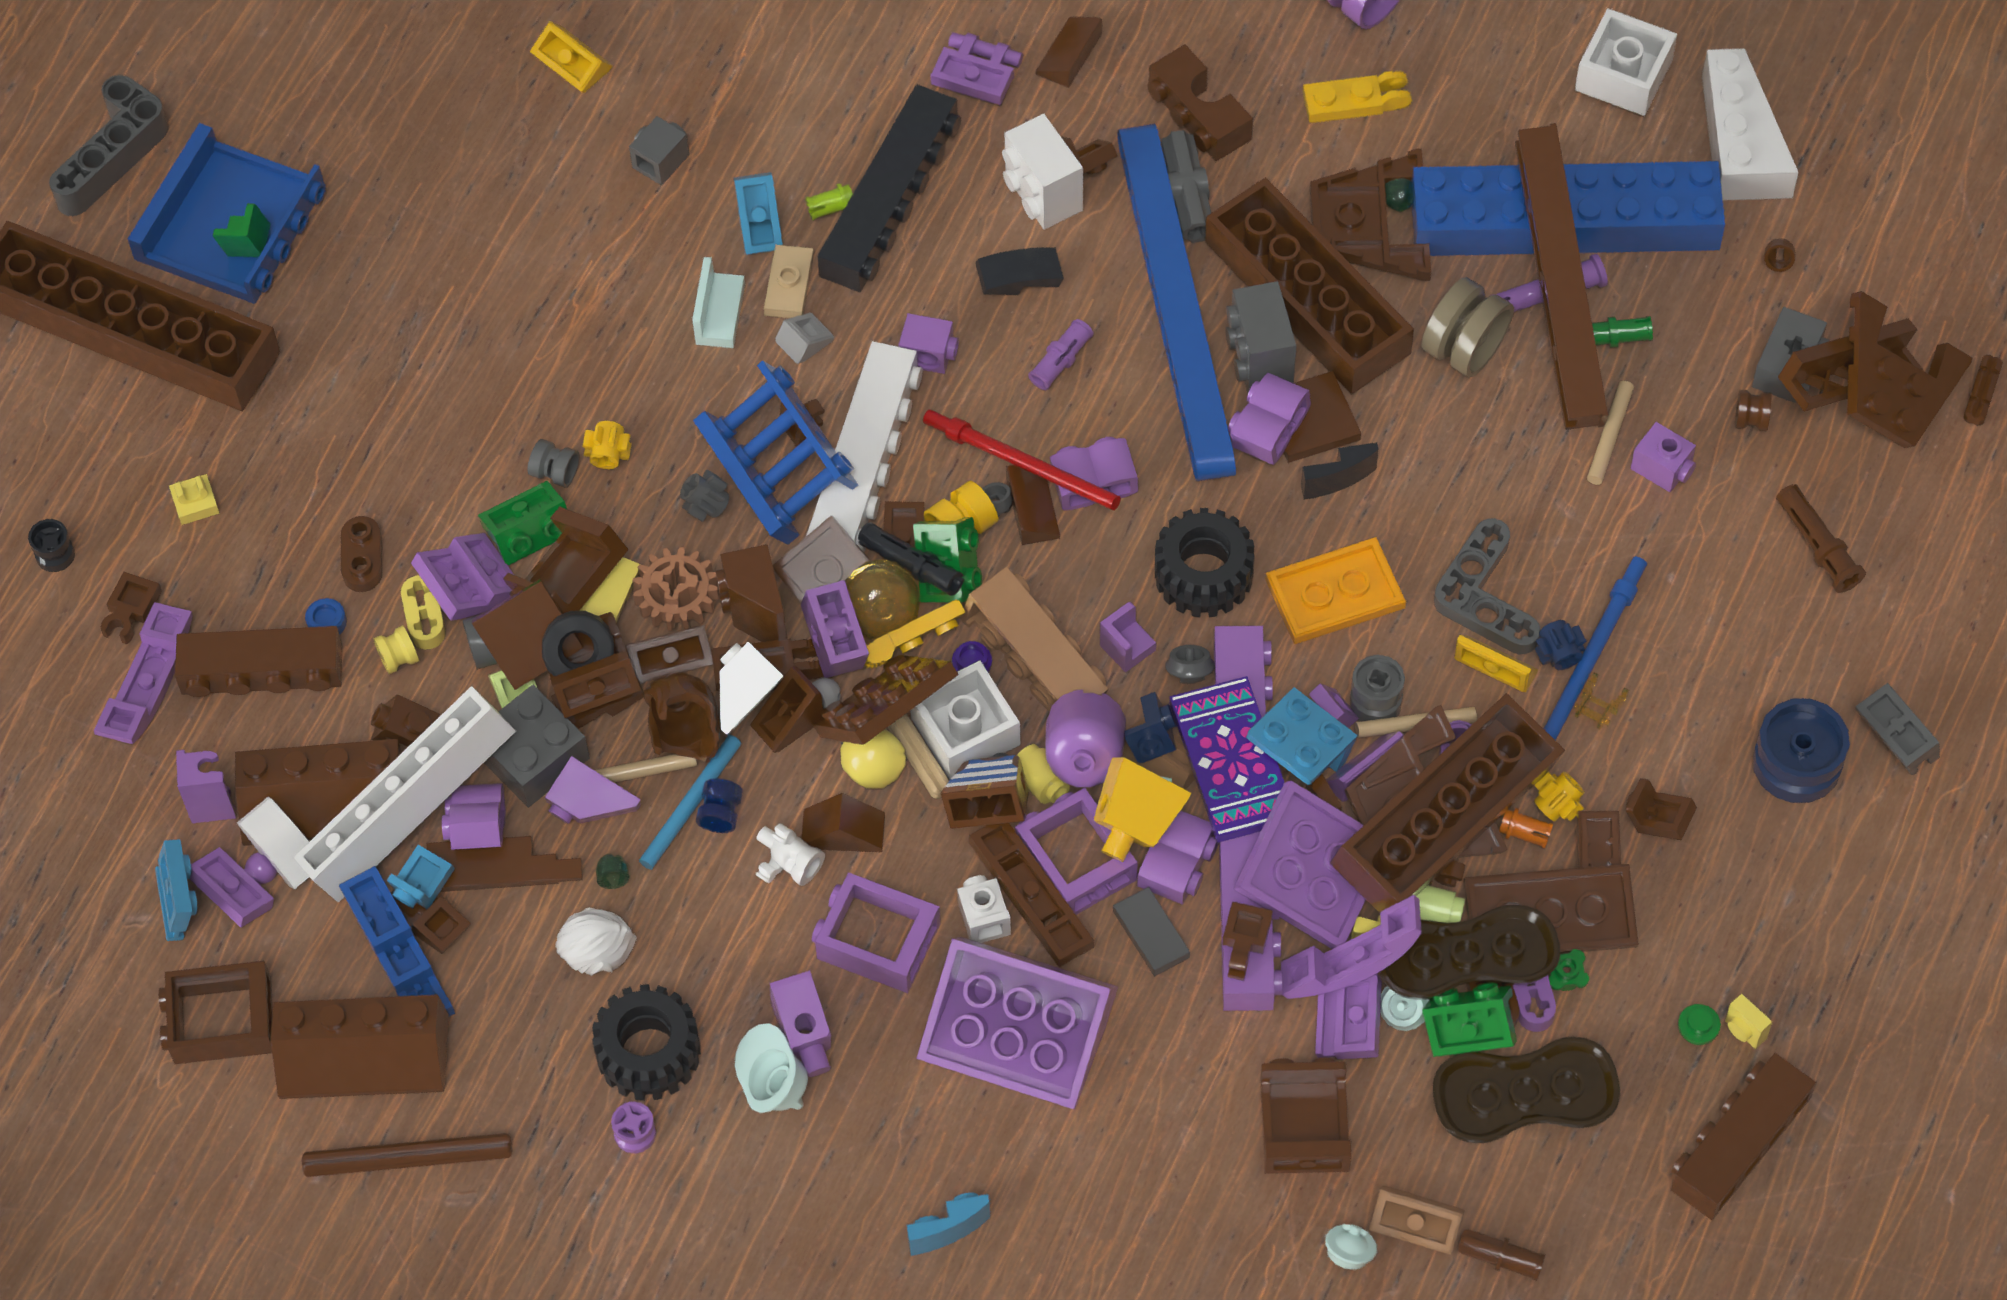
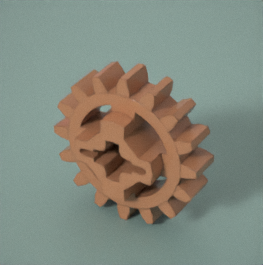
M684 547L678 549L677 555H671L669 549L664 548L662 558L658 559L655 555L650 554V566L641 564L638 566L639 577L633 578L632 581L635 591L633 592L635 605H639L640 614L643 618L651 615L653 626L656 627L662 621H665L668 631H672L675 623L681 622L682 627L686 630L689 629L688 620L694 619L700 624L703 622L702 611L713 613L714 605L712 600L719 599L716 573L712 572L710 560L701 562L698 551L693 552L688 557L685 556Z

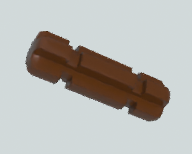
M1991 355L1982 357L1964 414V420L1967 423L1980 426L1985 421L2003 365L1999 357Z

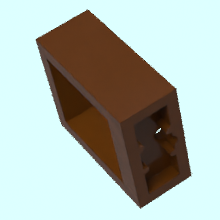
M265 960L165 972V987L159 988V1005L161 1012H166L167 1025L160 1026V1041L162 1050H169L175 1065L272 1053L270 1041L273 1016L272 985ZM249 990L251 1033L184 1040L183 997Z

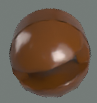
M1773 239L1764 251L1766 266L1776 272H1784L1790 269L1795 262V248L1792 243L1787 239ZM1777 248L1784 249V260H1776Z

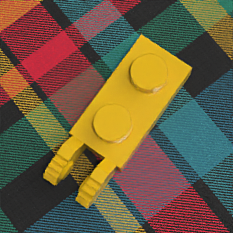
M1404 71L1384 72L1378 77L1373 75L1303 84V97L1308 120L1311 123L1372 116L1383 114L1384 111L1409 107L1412 102L1410 92L1408 90L1405 91V89L1397 91V89L1404 88L1407 85L1406 73Z
M956 599L872 641L873 643H868L866 646L869 655L864 664L866 669L877 668V665L881 666L887 663L892 658L894 650L898 648L904 654L924 644L921 637L934 630L937 636H941L958 627L956 619L965 613L960 601Z

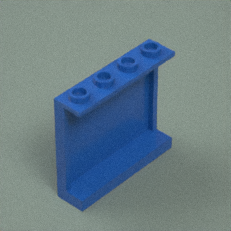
M199 123L128 237L134 260L256 304L261 293L266 292L270 288L273 273L279 263L285 262L288 258L291 243L297 233L300 234L304 231L312 208L315 204H319L324 197L326 185L322 178L320 166L314 164L309 174L218 142L216 141L213 128ZM247 203H255L270 222L266 246L259 257L227 256L213 238L214 229H227L230 216H244Z

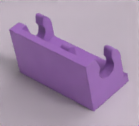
M185 750L176 751L178 789L191 823L235 819L236 807L229 794H231V791L225 784L223 772L210 771L203 773L199 770L200 765L205 762L213 763L218 761V755L212 751L185 753Z

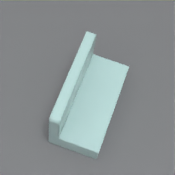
M704 257L693 314L696 345L734 348L745 279L742 275L714 273L711 257Z

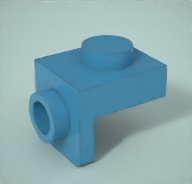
M417 845L399 874L395 876L391 873L387 882L395 890L392 896L406 906L413 908L417 903L428 909L455 868L449 862Z

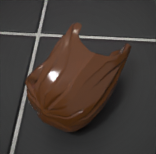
M682 672L668 674L666 677L651 682L650 686L644 690L643 695L647 705L650 707L648 712V729L654 753L657 755H661L663 752L674 753L677 756L690 757L709 763L718 751L720 716L714 694L708 685L700 678Z

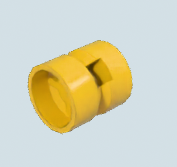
M971 480L950 493V501L941 499L926 509L923 514L925 521H957L964 517H973L974 528L978 534H982L998 523L997 511L990 498L979 485Z

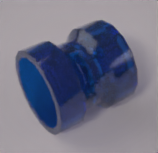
M726 779L706 780L701 793L704 803L698 808L696 823L703 829L715 833L733 832L736 829L738 820L735 810L742 801V787Z

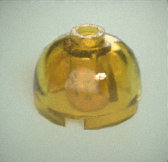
M883 559L867 561L858 566L859 569L855 570L850 577L848 575L845 579V584L864 638L875 640L917 619L921 603L917 583L910 573L898 563Z

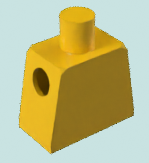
M1113 757L1094 815L1096 823L1111 830L1101 851L1116 860L1124 862L1133 842L1143 847H1154L1185 805L1191 793L1124 757Z

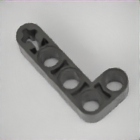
M111 76L103 83L102 94L111 120L50 177L49 184L57 208L64 215L77 216L85 212L168 133L169 127L161 100L128 76Z

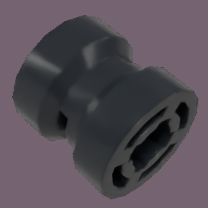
M45 519L33 525L29 531L28 540L37 564L48 572H59L69 567L74 560L75 550L63 523L55 519Z

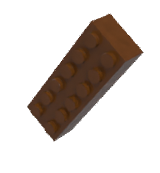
M1266 177L1206 216L1205 242L1248 287L1279 282L1293 334L1329 371L1334 372L1336 379L1351 394L1411 354L1414 328Z
M1506 693L1340 847L1330 864L1379 913L1413 895L1417 896L1550 771L1565 752V749Z

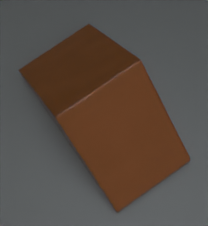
M791 666L750 726L774 753L780 752L814 728L812 724L822 717L820 714L823 710L821 693L797 666Z
M840 793L804 809L801 839L811 847L820 850L882 853L885 812L847 794Z

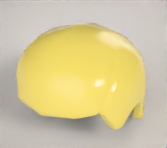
M887 729L864 745L843 742L840 748L841 765L844 771L853 781L866 789L885 788L899 778L906 765L905 749L902 743Z

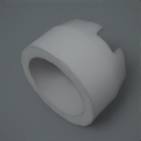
M825 677L812 682L821 693L823 709L831 703L840 700V686L835 680Z

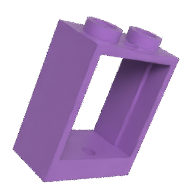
M1086 788L1076 793L1068 792L1063 794L1054 802L1053 806L1040 813L1037 811L1026 815L1025 821H1021L1015 826L1017 835L1076 915L1137 881V861L1129 851L1124 862L1113 858L1067 884L1036 840L1083 813L1105 844L1111 830L1094 821L1097 804Z
M848 872L843 884H837L831 893L828 904L831 909L826 920L819 919L813 931L812 942L815 943L817 959L908 993L940 926L939 906ZM853 898L915 920L896 961L834 939Z

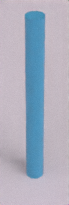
M733 735L727 736L715 757L707 764L639 859V862L645 868L650 870L654 868L741 746L738 738Z

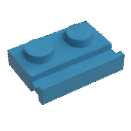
M180 839L164 840L158 858L159 866L155 867L166 940H183V932L187 930L191 916L197 913L195 891H189L187 879H190L191 862L189 855H183Z

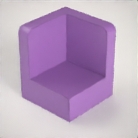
M1131 602L1126 603L1100 622V646L1125 673L1156 651V642L1136 622V607Z

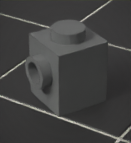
M658 116L648 126H643L637 132L634 141L629 146L632 168L661 186L689 156L687 134L678 124L674 122L668 123Z

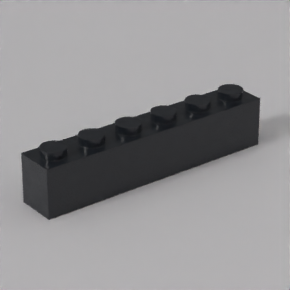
M915 85L817 256L819 277L861 293L867 280L872 281L875 278L880 265V257L884 251L889 252L894 244L897 227L900 222L905 223L908 220L912 211V201L917 193L922 194L925 190L932 166H937L941 162L949 136L954 137L958 132L961 116L958 115L957 99L921 85Z

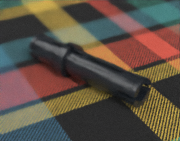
M872 522L865 524L859 532V545L909 571L918 582L932 584L949 596L955 595L962 587L964 582L962 577L964 575L941 563L938 556L930 551L923 552L907 542L882 530V528Z

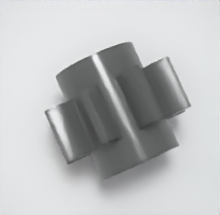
M709 470L704 472L703 477L697 473L690 475L680 491L681 499L685 500L682 508L701 522L704 521L706 515L712 518L718 517L725 510L729 501V494L724 491L728 484Z

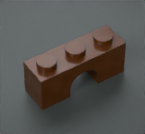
M1184 44L1149 65V83L1147 87L1153 99L1157 102H1162L1170 110L1174 122L1179 127L1184 126L1190 134H1193L1195 144L1202 152L1207 151L1217 162L1252 140L1253 117L1231 93L1213 102L1197 98L1198 95L1207 91L1208 68Z

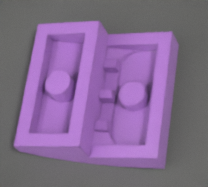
M485 533L454 537L448 548L417 552L411 562L450 621L486 612L511 597L510 592L512 590L503 578L507 573L513 574V572L503 561L501 555Z

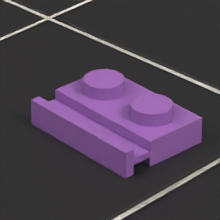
M1378 974L1348 987L1318 995L1315 1054L1318 1058L1337 1057V1059H1354L1379 1056L1382 980Z

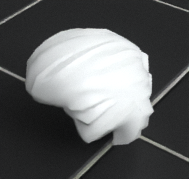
M586 908L582 912L569 916L557 935L556 948L560 957L572 969L578 970L580 973L585 972L590 976L600 971L612 973L613 970L626 961L634 947L636 935L631 932L630 927L618 915L605 910Z

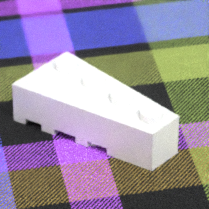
M1707 50L1702 81L1712 161H1719L1722 199L1793 198L1798 170L1746 50Z

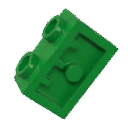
M545 481L478 514L483 529L497 545L503 561L507 565H511L553 544L559 538L562 532L550 518L559 507L567 509V506L552 485Z
M964 517L957 521H920L913 524L915 548L923 552L930 551L938 556L941 563L964 575L962 577L964 578L962 587L953 596H949L932 584L919 582L920 602H952L956 599L960 602L967 601L969 594L982 585V572L978 567L976 552L979 536L974 528L973 517Z
M1485 983L1474 987L1473 991L1458 993V989L1453 988L1431 998L1422 1011L1433 1057L1513 1047L1517 1042L1508 1003L1513 995L1511 986L1498 987L1497 983Z

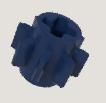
M1557 620L1547 624L1539 631L1540 638L1536 640L1538 646L1535 648V651L1542 665L1550 662L1555 669L1565 670L1581 661L1583 657L1581 652L1585 651L1583 644L1587 641L1579 625L1571 628L1570 624L1566 623V621Z

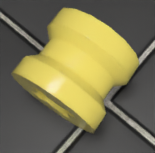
M403 625L396 628L392 635L387 637L379 635L373 638L381 661L389 675L397 672L400 665L405 663L413 665L419 662L413 643Z

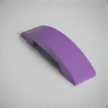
M154 602L140 632L142 641L140 648L116 698L108 699L95 726V735L133 744L143 734L161 705L174 676L177 634L189 632L193 617L192 611Z
M1413 895L1381 911V925L1325 953L1312 946L1282 961V995L1287 999L1329 993L1363 981L1390 966L1411 948L1421 934L1419 898Z

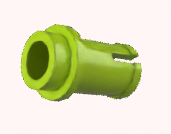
M839 183L836 184V189L805 197L812 221L845 209L853 195L849 184L842 186Z

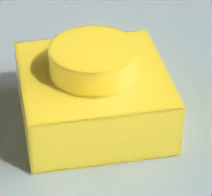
M1743 994L1730 1004L1725 1019L1731 1033L1740 1041H1747L1755 1049L1768 1038L1772 1021Z

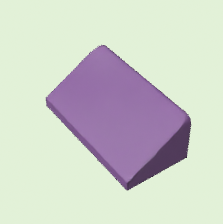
M1398 731L1379 737L1327 778L1326 781L1333 793L1342 802L1347 801L1348 798L1344 790L1404 735Z

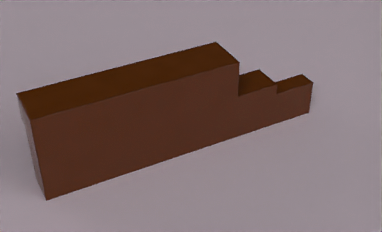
M531 836L503 838L502 847L451 850V841L426 843L428 851L449 862L455 868L440 892L559 884V882L583 880L581 858L558 859L556 854L534 855Z

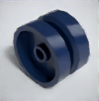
M1790 699L1777 704L1765 715L1753 753L1754 773L1761 786L1774 797L1790 803H1810L1825 797L1836 787L1850 747L1849 730L1841 715L1827 704L1813 699Z

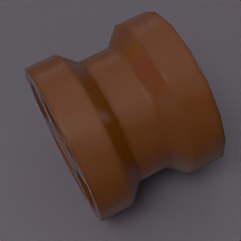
M1740 389L1736 406L1735 428L1744 429L1746 426H1756L1759 431H1767L1771 413V392L1752 395L1748 390Z

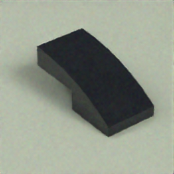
M1055 247L1005 251L978 258L975 263L983 294L1019 295L1024 286L1059 287L1064 279Z
M1369 443L1338 448L1337 462L1303 466L1301 479L1303 499H1312L1335 493L1356 484L1370 475L1377 468L1378 444Z

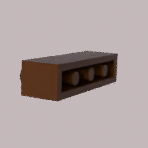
M337 626L177 634L175 678L181 694L193 697H205L210 693L245 695L250 691L285 693L290 689L325 691L330 687H341L342 642Z
M1776 1053L1771 1056L1766 1064L1759 1061L1752 1068L1745 1080L1749 1085L1741 1094L1734 1091L1729 1096L1721 1109V1112L1724 1113L1717 1124H1714L1712 1121L1708 1122L1696 1139V1142L1700 1145L1691 1155L1684 1152L1671 1170V1173L1675 1175L1671 1191L1711 1220L1720 1212L1812 1097L1817 1082Z

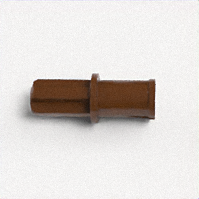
M1469 1229L1462 1233L1458 1245L1459 1253L1495 1265V1270L1497 1271L1500 1268H1504L1533 1278L1536 1281L1545 1259V1254H1539L1510 1244V1239L1508 1238L1501 1241Z

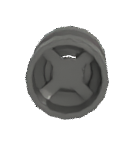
M540 439L531 452L528 462V475L538 479L547 477L552 479L554 484L567 488L572 483L577 472L580 459L579 452L568 447L559 449L555 447L553 442Z

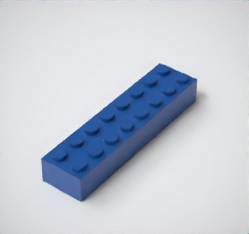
M1719 161L1564 164L1579 253L1720 250L1725 228ZM1519 165L1413 167L1411 207L1414 244H1429L1430 256L1534 254Z

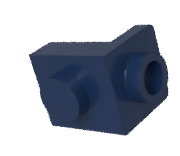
M1156 692L1140 697L1145 723L1124 732L1125 740L1140 764L1176 750L1172 728L1177 727L1171 706L1169 704L1163 706Z

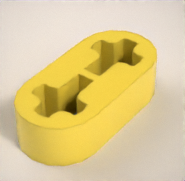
M413 576L406 580L401 588V597L409 635L416 647L424 650L438 647L445 638L441 606L421 577ZM423 590L425 605L418 607L415 592ZM428 618L431 633L423 635L421 620Z

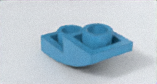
M977 1193L960 1194L952 1201H946L947 1218L939 1219L937 1216H926L917 1219L914 1224H908L907 1235L911 1256L927 1253L954 1243L984 1224L990 1218L988 1194L980 1196Z

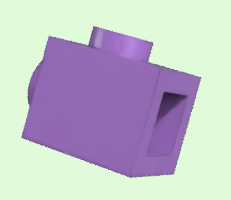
M1655 422L1635 448L1631 470L1671 493L1679 481L1685 483L1692 475L1696 467V463L1693 461L1696 445Z

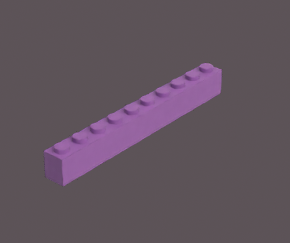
M1215 626V684L1247 676L1261 717L1268 713L1266 712L1265 700H1272L1273 698L1272 676H1265L1264 665H1271V641H1263V626ZM1260 832L1219 842L1222 942L1232 901L1263 908L1233 889ZM1273 914L1272 920L1280 919V917ZM1271 921L1263 954L1250 953L1244 981L1228 977L1230 968L1228 965L1233 947L1222 945L1223 1011L1273 1010L1274 996L1282 995V970H1274V957H1281V933L1273 932Z

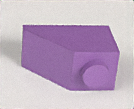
M572 756L545 796L546 802L551 805L548 811L567 824L572 819L581 824L635 812L641 805V799Z

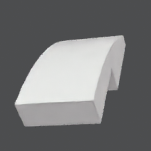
M267 797L239 820L237 824L257 851L268 858L290 888L296 889L309 876L293 857L309 841L270 797Z

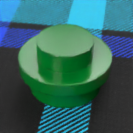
M1694 1004L1685 1008L1680 1014L1678 1021L1680 1034L1686 1041L1694 1045H1705L1712 1042L1718 1036L1721 1027L1720 1018L1716 1011L1703 1004Z

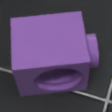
M907 313L898 346L917 351V365L922 367L923 370L945 374L948 361H955L959 338L953 337L952 321Z

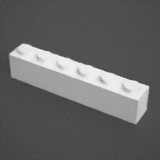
M874 341L871 342L835 449L836 453L838 451L841 452L852 464L854 470L850 473L858 483V486L852 490L835 480L820 494L807 535L832 515L860 549L865 552L866 548L858 543L860 541L858 540V535L869 519H876L880 505V497H877L880 486H887L891 471V465L888 464L890 455H896L900 447L901 432L898 430L901 421L907 422L912 408V400L909 399L912 389L918 390L921 383L923 368L917 365V351Z
M471 686L293 858L312 881L339 903L344 898L339 884L377 866L504 744L516 730Z

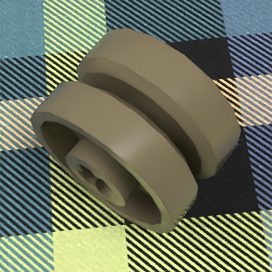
M1468 277L1461 278L1445 294L1433 312L1422 337L1421 348L1438 360L1450 357V365L1453 369L1468 378L1474 377L1486 366L1502 343L1513 318L1514 306L1496 294L1485 298L1483 286Z

